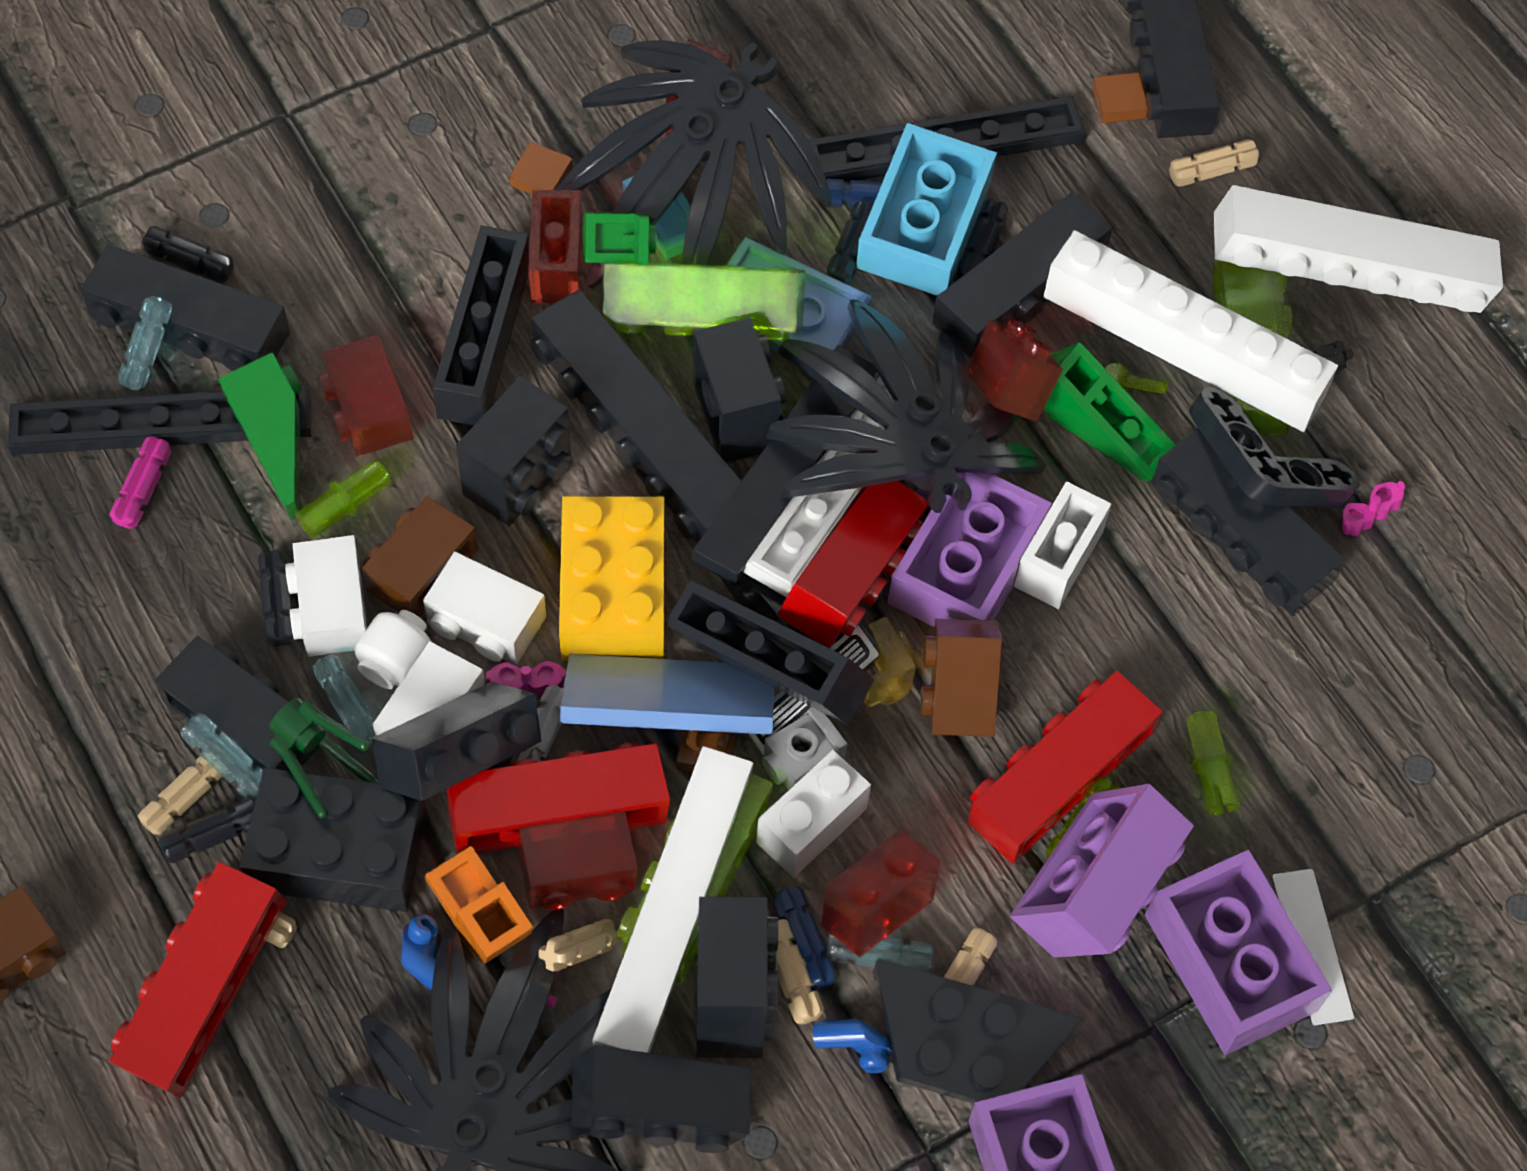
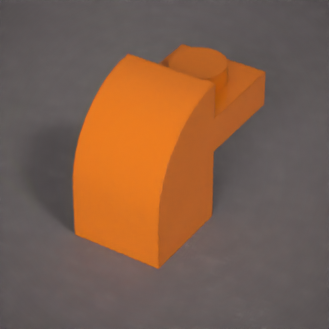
M472 846L425 875L426 882L453 921L459 937L482 964H486L532 933V924L504 882L499 885L496 884Z

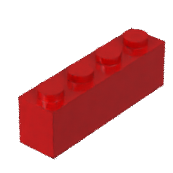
M899 481L867 486L794 583L777 616L829 649L841 632L851 637L867 612L860 607L861 604L865 603L872 607L888 582L881 576L884 573L892 578L893 573L906 553L902 546L905 545L909 548L924 522L920 519L929 505L928 500Z
M1117 670L1106 681L1101 682L1099 679H1096L1089 684L1077 700L1080 704L1069 715L1061 711L1054 716L1042 731L1045 737L1033 748L1028 744L1019 748L1006 764L1009 770L997 781L992 777L987 778L971 795L970 801L973 803L968 823L1012 865L1155 733L1163 711Z
M626 743L617 746L611 751L592 754L587 751H574L564 755L561 759L541 762L534 759H523L512 763L509 767L484 770L446 789V802L456 855L470 846L473 847L477 854L663 824L667 821L670 803L657 743L643 746L639 743Z
M219 861L213 872L206 873L199 881L193 895V902H195L187 920L179 922L172 930L166 944L168 954L158 972L152 971L145 979L139 992L138 999L141 1003L131 1021H125L119 1027L111 1043L113 1054L109 1060L110 1063L180 1099L287 902L277 889Z

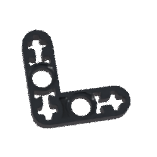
M1205 387L1189 408L1192 420L1239 487L1247 496L1260 504L1268 506L1340 508L1345 506L1360 486L1356 474L1346 465L1336 460L1275 456L1237 402L1218 388Z

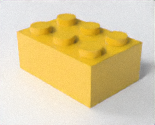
M562 496L559 614L561 661H568L569 654L664 659V497Z

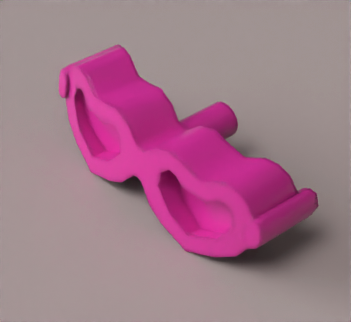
M1399 481L1398 483L1386 482L1375 485L1368 505L1363 503L1347 504L1340 522L1342 526L1341 531L1345 535L1349 534L1357 537L1361 531L1371 529L1374 520L1386 519L1391 511L1398 510L1401 507L1405 484Z
M544 661L532 669L529 666H523L520 669L511 663L505 662L492 667L490 671H486V684L495 682L540 696L543 695L545 688L549 685H556L560 688L564 687L566 669L550 661Z

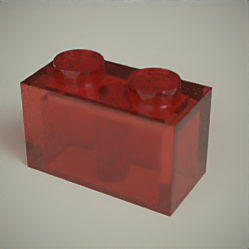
M532 190L529 252L531 303H557L580 289L582 246L581 191Z
M990 319L968 364L969 376L995 408L1038 422L1063 368L1050 355L1052 349L1034 337L1036 334L1034 329L1012 319L1009 320L1007 325Z
M379 335L322 352L326 371L318 373L320 385L326 401L336 400L339 411L332 413L339 438L341 442L350 439L356 457L413 440L409 413Z
M625 811L519 827L517 851L529 908L543 906V908L548 910H557L571 905L576 900L594 897L600 901H611L623 897L627 892L635 890L638 866Z
M900 829L826 885L821 926L859 958L934 901L941 860L904 830Z

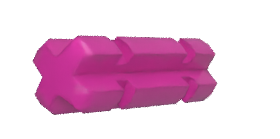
M149 436L144 440L138 452L142 457L135 459L119 492L123 497H118L115 500L110 511V517L114 524L127 529H134L138 525L144 513L140 508L147 506L162 474L159 468L166 466L172 453L169 443L164 439Z

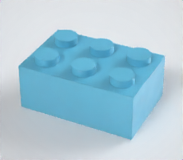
M907 123L859 239L856 268L937 296L949 288L992 182L997 152Z

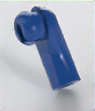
M418 914L403 929L401 963L407 972L432 991L438 925L431 916Z
M859 1019L814 1022L813 1041L817 1049L850 1047L861 1054L859 1064L868 1073H882L889 1067L888 1055L892 1053L888 1038Z

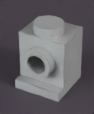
M811 707L808 710V714L765 739L762 764L768 776L776 785L783 783L790 790L832 750L845 760L847 743L825 713ZM803 743L808 749L806 752L795 750V748Z

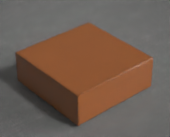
M1139 72L1094 77L1092 89L1101 124L1146 119L1147 104Z
M530 142L509 176L510 186L550 201L553 192L572 170V158Z

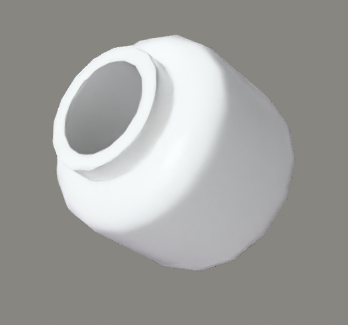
M401 610L399 614L391 612L379 613L372 620L355 646L356 658L360 662L357 668L360 673L382 688L392 689L394 685L399 686L428 642H431L424 632L427 628L426 623L417 615L407 610Z

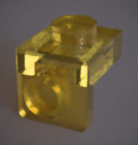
M883 617L868 624L867 629L877 641V652L879 653L875 662L879 673L871 676L875 681L863 700L867 708L881 702L883 705H890L904 698L912 688L916 669L911 659L913 658V651L908 638L901 630L895 632L888 618Z

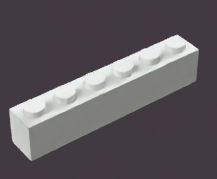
M1232 185L1214 211L1215 260L1235 263L1241 267H1255L1279 272L1285 276H1299L1324 281L1330 285H1344L1369 290L1375 294L1399 296L1413 299L1419 303H1433L1453 307L1464 312L1481 313L1503 288L1499 240L1235 185Z
M1075 230L1050 266L1044 298L1302 432L1306 430L1324 400L1338 368L1337 364Z

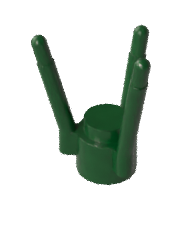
M295 698L289 701L271 720L269 729L276 736L270 741L269 745L282 756L319 818H325L328 812L293 751L299 749L303 754H307L320 745L362 781L379 783V780L370 771L326 735V730L362 751H366L369 748V743L353 731L320 712L309 700L303 702L300 698Z

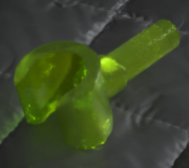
M1112 363L1105 368L1123 389L1166 392V381L1129 375L1128 368L1120 363Z

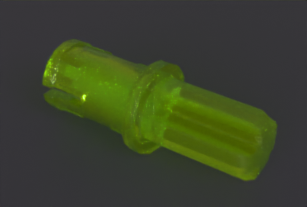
M379 461L370 462L342 483L338 484L335 481L330 483V489L322 494V496L295 512L296 519L304 531L312 539H315L348 514L352 517L356 515L357 506L390 484V475Z
M1212 710L1194 712L1186 720L1195 757L1191 766L1194 772L1199 773L1207 814H1224L1219 794H1221L1222 803L1224 806H1227L1228 812H1233L1240 807L1229 768L1233 763V758L1231 754L1225 752L1217 715Z

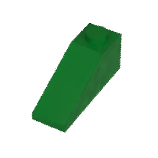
M1080 342L1050 354L1023 386V389L1057 424L1144 482L1150 481L1153 478L1159 458L1175 446L1172 440Z
M272 352L218 378L230 407L288 517L292 521L300 517V408L295 394L301 392L302 388L291 366L287 364L280 367Z

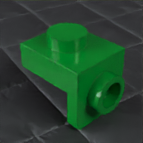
M584 212V262L648 265L649 254H655L657 246L656 226L649 224V216L643 213Z

